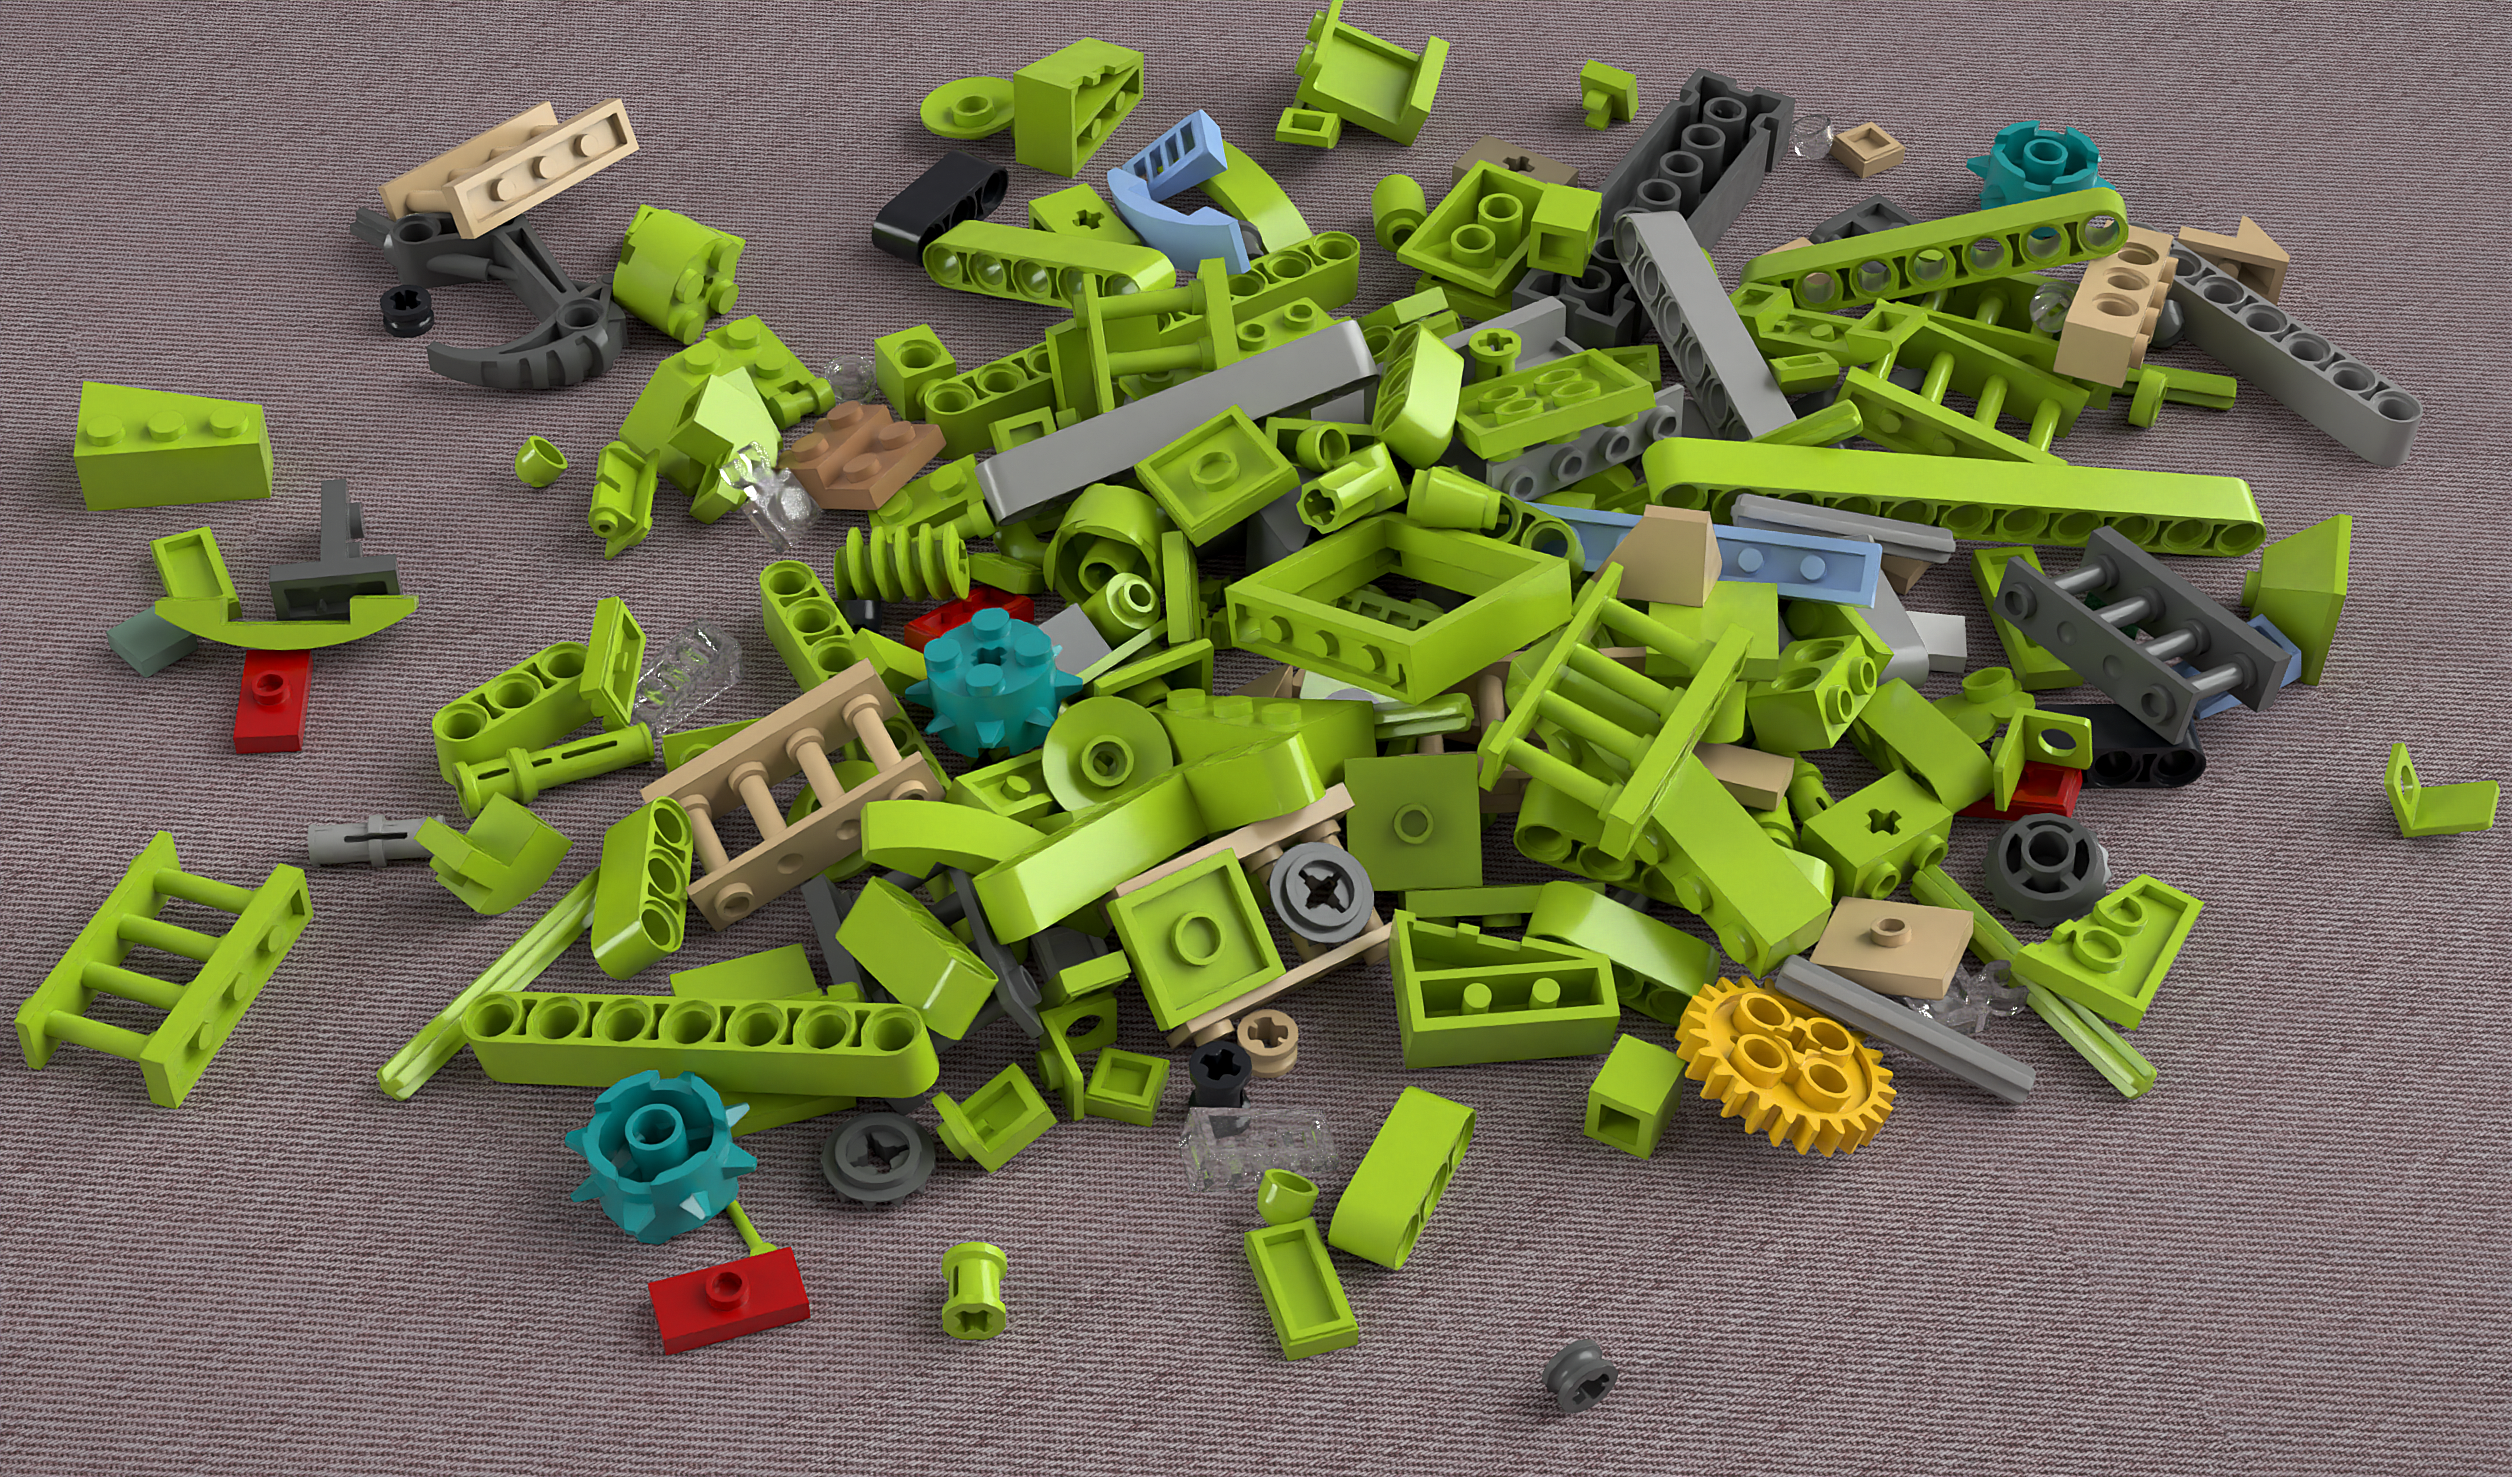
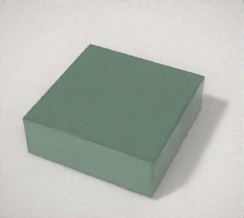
M155 605L106 631L110 648L145 678L199 648L195 634L175 626L156 615Z

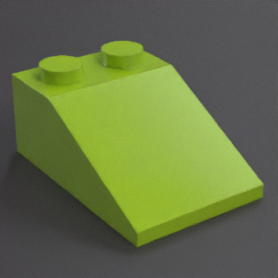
M1479 159L1397 251V261L1493 298L1513 291L1532 269L1527 267L1531 220L1547 184Z

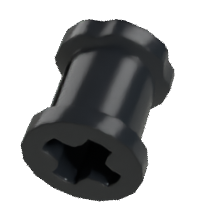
M1213 1041L1199 1046L1191 1055L1189 1075L1190 1080L1195 1085V1089L1191 1092L1188 1101V1111L1193 1117L1194 1124L1205 1132L1223 1134L1227 1131L1241 1128L1248 1121L1251 1103L1246 1096L1244 1087L1250 1081L1252 1063L1250 1056L1244 1048L1231 1042Z

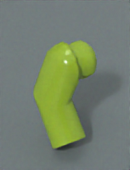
M1026 520L998 527L999 532L993 534L992 537L994 544L1001 554L1043 568L1044 555L1050 543L1039 542Z

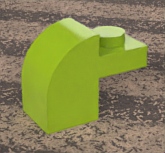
M713 374L709 375L684 396L666 442L707 466L689 512L691 516L707 525L712 524L727 511L736 512L745 502L751 486L771 472L777 462V440L774 429L765 412L748 395Z
M498 792L494 793L466 835L428 816L413 838L434 854L428 865L438 872L435 880L476 912L484 915H497L508 912L541 889L574 844L573 841L534 812Z

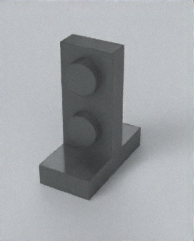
M346 479L321 481L320 561L269 565V585L277 621L350 620V599L355 595H404L396 554L364 557L362 543L355 542V539L365 538L366 536L365 518L362 503H351Z

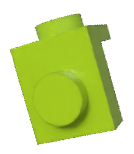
M1014 1062L959 1106L944 1091L939 1092L931 1099L944 1119V1122L938 1125L936 1130L947 1147L960 1161L971 1155L991 1174L1058 1122L1028 1076Z

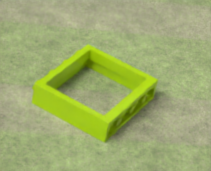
M1385 509L1365 517L1224 588L1232 646L1417 706L1574 619V616L1571 615L1573 604L1569 560L1455 528L1420 527L1421 521L1406 518L1405 514ZM1394 549L1400 551L1401 560L1395 558ZM1388 572L1477 597L1415 631L1326 605Z

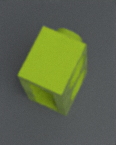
M1860 634L1793 641L1779 655L1777 681H1757L1746 694L1747 710L1761 752L1776 754L1829 749L1835 745L1876 692L1877 672L1875 664L1869 656H1866Z

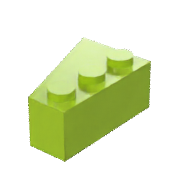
M1086 37L1013 72L1014 119L1011 125V136L1015 139L1016 162L1073 179L1144 97V53Z
M1188 688L1171 691L1166 694V702L1146 708L1160 722L1169 738L1173 755V767L1204 755L1294 731H1301L1320 780L1326 790L1339 783H1344L1343 758L1377 757L1373 701L1270 698L1242 695L1207 696L1202 689Z
M1394 910L1387 949L1406 1069L1609 1053L1620 1019V1010L1609 954L1523 936L1522 942L1479 934V926L1459 922L1456 929L1415 920L1416 913Z

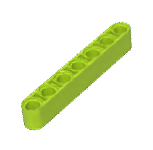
M2097 187L1762 255L1749 260L1743 266L1740 273L1739 287L1745 282L1788 288L1791 292L1794 308L1825 313L1876 303L1878 298L1886 301L2107 257L2123 248L2128 239L2129 226L2126 205L2122 196L2115 190ZM2099 215H2107L2115 219L2110 226L2100 229L2090 227L2087 224L2092 218ZM2040 227H2050L2057 231L2056 235L2047 240H2038L2030 235L2035 229ZM1987 238L1997 240L2000 243L1996 249L1991 251H1980L1973 246L1977 241ZM1926 250H1936L1944 255L1940 260L1931 263L1917 258L1921 252ZM1878 261L1884 263L1888 268L1881 273L1871 274L1865 272L1861 267L1868 262ZM1813 273H1824L1829 275L1832 280L1823 285H1815L1805 278Z
M495 991L479 996L471 1002L462 1014L461 1020L463 1032L486 1075L492 1080L502 1083L612 1087L621 1079L647 1070H658L660 1079H674L682 1072L689 1071L695 1072V1076L703 1079L715 1091L908 1098L925 1092L935 1083L939 1075L940 1063L920 1013L911 1006L902 1004Z

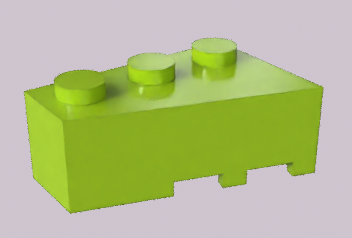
M83 381L73 457L88 512L271 498L274 459L262 405Z

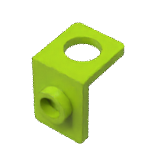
M2017 706L2005 738L1996 737L1990 752L1989 759L1993 764L1995 809L2007 811L2026 760L2084 770L2089 769L2093 760L2091 721L2084 717ZM2047 729L2062 730L2073 737L2076 747L2069 750L2054 748L2043 740L2041 732Z
M2404 742L2393 743L2384 776V787L2404 838L2438 834L2454 835L2461 832L2487 830L2492 827L2500 793L2497 781L2490 780L2421 788ZM2401 776H2402L2403 786H2404V796H2403L2402 788H2401Z
M1111 991L1039 1013V1019L1045 1033L1039 1036L1040 1051H1037L1035 1054L1038 1073L1047 1091L1057 1090L1073 1122L1084 1119V1080L1073 1056L1112 1044L1117 1040V1000ZM1087 1015L1100 1016L1099 1023L1089 1033L1079 1037H1069L1066 1035L1069 1026L1077 1019Z

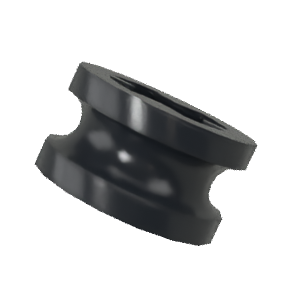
M400 285L389 289L380 298V308L384 314V328L387 333L395 337L414 338L425 334L435 324L434 312L431 309V295L421 286Z

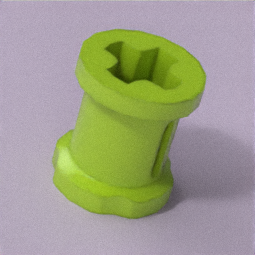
M1488 328L1480 330L1470 337L1469 353L1475 358V376L1470 379L1469 385L1515 372V358L1521 353V338L1518 334L1503 328ZM1491 345L1494 346V351L1490 348Z
M966 1242L951 1247L943 1254L941 1262V1272L944 1279L948 1281V1301L942 1307L943 1330L950 1336L961 1340H986L999 1335L1006 1327V1307L1000 1301V1281L1006 1276L1007 1272L1005 1253L997 1246L984 1242Z

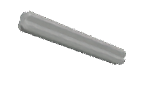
M1748 493L1738 495L1735 505L1731 506L1730 511L1734 527L1827 538L1868 534L1873 536L1875 543L1881 544L1883 555L1936 564L1948 562L1951 553L1955 552L1956 548L1952 531L1947 528Z
M1789 955L1779 971L1775 982V988L1778 992L2014 1105H2021L2033 1087L2036 1072L2032 1067L1802 957Z

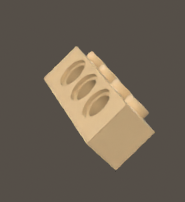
M2107 220L2104 228L2110 226L2114 221ZM2128 225V239L2123 248L2110 256L2090 260L2064 322L2053 372L2122 389L2129 368L2141 369L2148 343L2152 340L2157 319L2161 316L2167 292H2170L2179 261L2177 258L2169 257L2173 235Z

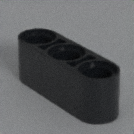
M954 149L880 210L872 228L871 238L873 245L877 249L917 266L925 267L923 252L927 245L964 220L983 221L998 208L1008 189V171L1005 167L961 149Z
M2043 704L2035 706L2036 710L2084 717L2091 721L2093 760L2089 769H2081L2082 785L2080 789L2183 787L2196 781L2206 769V757L2193 716L2190 719L2183 741L2173 745L2119 704ZM2047 729L2041 732L2043 740L2054 748L2069 750L2076 747L2073 737L2062 730Z

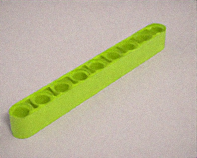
M1340 231L1321 233L1249 261L1251 270L1243 274L1227 275L1235 326L1304 297L1310 298L1324 312L1354 300L1358 294L1360 243L1352 235ZM1191 310L1156 314L1161 348L1192 344L1197 342V337L1205 336L1203 316H1193ZM1046 341L937 383L930 387L924 396L925 424H938L947 443L935 455L943 459L956 460L995 446L988 426L993 422L1048 406L1050 407L1053 420L1057 421L1055 413L1058 410Z
M783 560L767 566L761 572L759 578L765 632L805 694L858 663L849 645L855 634L814 571L807 564L795 560ZM890 692L901 712L882 723L901 758L905 759L919 751L947 795L952 782L895 695ZM860 736L839 748L846 761L862 760L874 764ZM943 799L942 801H940V802H944V803H950V802H949L948 800H946V799ZM948 870L924 883L936 903L956 891ZM967 917L951 926L963 944L966 945L975 940ZM1029 936L1010 943L1018 966L1028 957Z

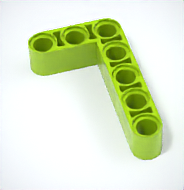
M1301 731L1282 734L1204 755L1172 767L980 873L972 879V883L1000 945L1012 943L1049 927L1111 891L1115 886L1130 880L1210 833L1292 813L1320 800L1326 795V792Z

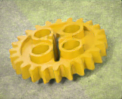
M1741 975L1736 985L1725 977H1720L1715 987L1704 984L1698 995H1693L1679 1020L1681 1024L1674 1038L1682 1043L1676 1055L1680 1059L1691 1062L1685 1072V1076L1689 1079L1705 1081L1706 1084L1700 1096L1703 1099H1720L1725 1103L1720 1114L1722 1117L1729 1118L1740 1115L1746 1119L1745 1132L1749 1135L1755 1133L1759 1128L1768 1131L1772 1146L1778 1147L1783 1139L1787 1138L1792 1140L1795 1148L1802 1155H1806L1812 1143L1825 1157H1831L1837 1146L1850 1155L1853 1154L1858 1144L1865 1147L1870 1144L1893 1110L1890 1104L1896 1096V1090L1888 1086L1893 1077V1072L1878 1066L1884 1056L1882 1051L1862 1046L1868 1034L1862 1031H1849L1844 1027L1845 1023L1778 992L1771 978H1766L1761 988H1758L1747 975Z

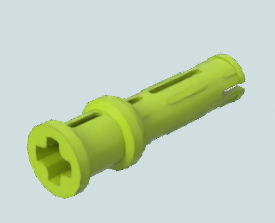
M639 722L634 726L589 738L578 739L528 753L525 748L519 749L516 746L508 748L503 757L468 766L464 761L455 762L452 765V773L462 810L467 819H473L479 816L480 810L485 808L495 792L513 801L517 800L522 805L529 804L538 797V791L595 777L603 773L645 762H654L655 750L645 722Z

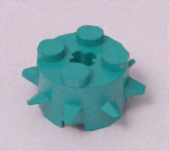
M2037 120L2013 123L2000 130L1993 139L1995 144L1990 150V155L1969 158L1966 165L1967 169L1984 179L1983 190L1978 194L1979 198L1982 199L1980 205L1982 210L2091 188L2106 187L2115 190L2116 187L2097 175V164L2102 161V158L2099 156V149L2088 136L2069 126H2066L2064 134L2050 130H2039L2040 121ZM2040 227L2035 229L2030 235L2035 239L2043 240L2044 237L2056 235L2057 231L2050 227Z
M989 608L977 611L972 616L971 622L947 631L940 638L934 639L925 645L924 661L927 679L906 688L905 696L906 700L933 709L934 718L924 731L927 735L937 732L938 737L951 750L969 757L979 758L978 748L994 749L1009 746L1010 756L1028 751L1045 741L1050 728L1058 718L1057 714L1061 706V699L1082 690L1083 679L1056 669L1055 658L1063 648L1060 644L1052 646L1051 638L1039 627L1019 619H1010L1009 613L1002 608Z
M647 1070L621 1079L598 1096L594 1102L596 1113L588 1126L567 1132L564 1140L567 1147L587 1159L591 1175L569 1195L571 1200L576 1203L599 1197L604 1213L620 1228L624 1229L625 1234L634 1235L639 1242L656 1245L665 1243L672 1236L703 1226L719 1212L727 1209L729 1204L737 1197L739 1191L738 1176L754 1172L758 1163L757 1158L733 1143L730 1128L750 1110L748 1103L742 1102L723 1107L718 1092L703 1079L695 1076V1072L689 1071L682 1072L674 1079H660L658 1070Z

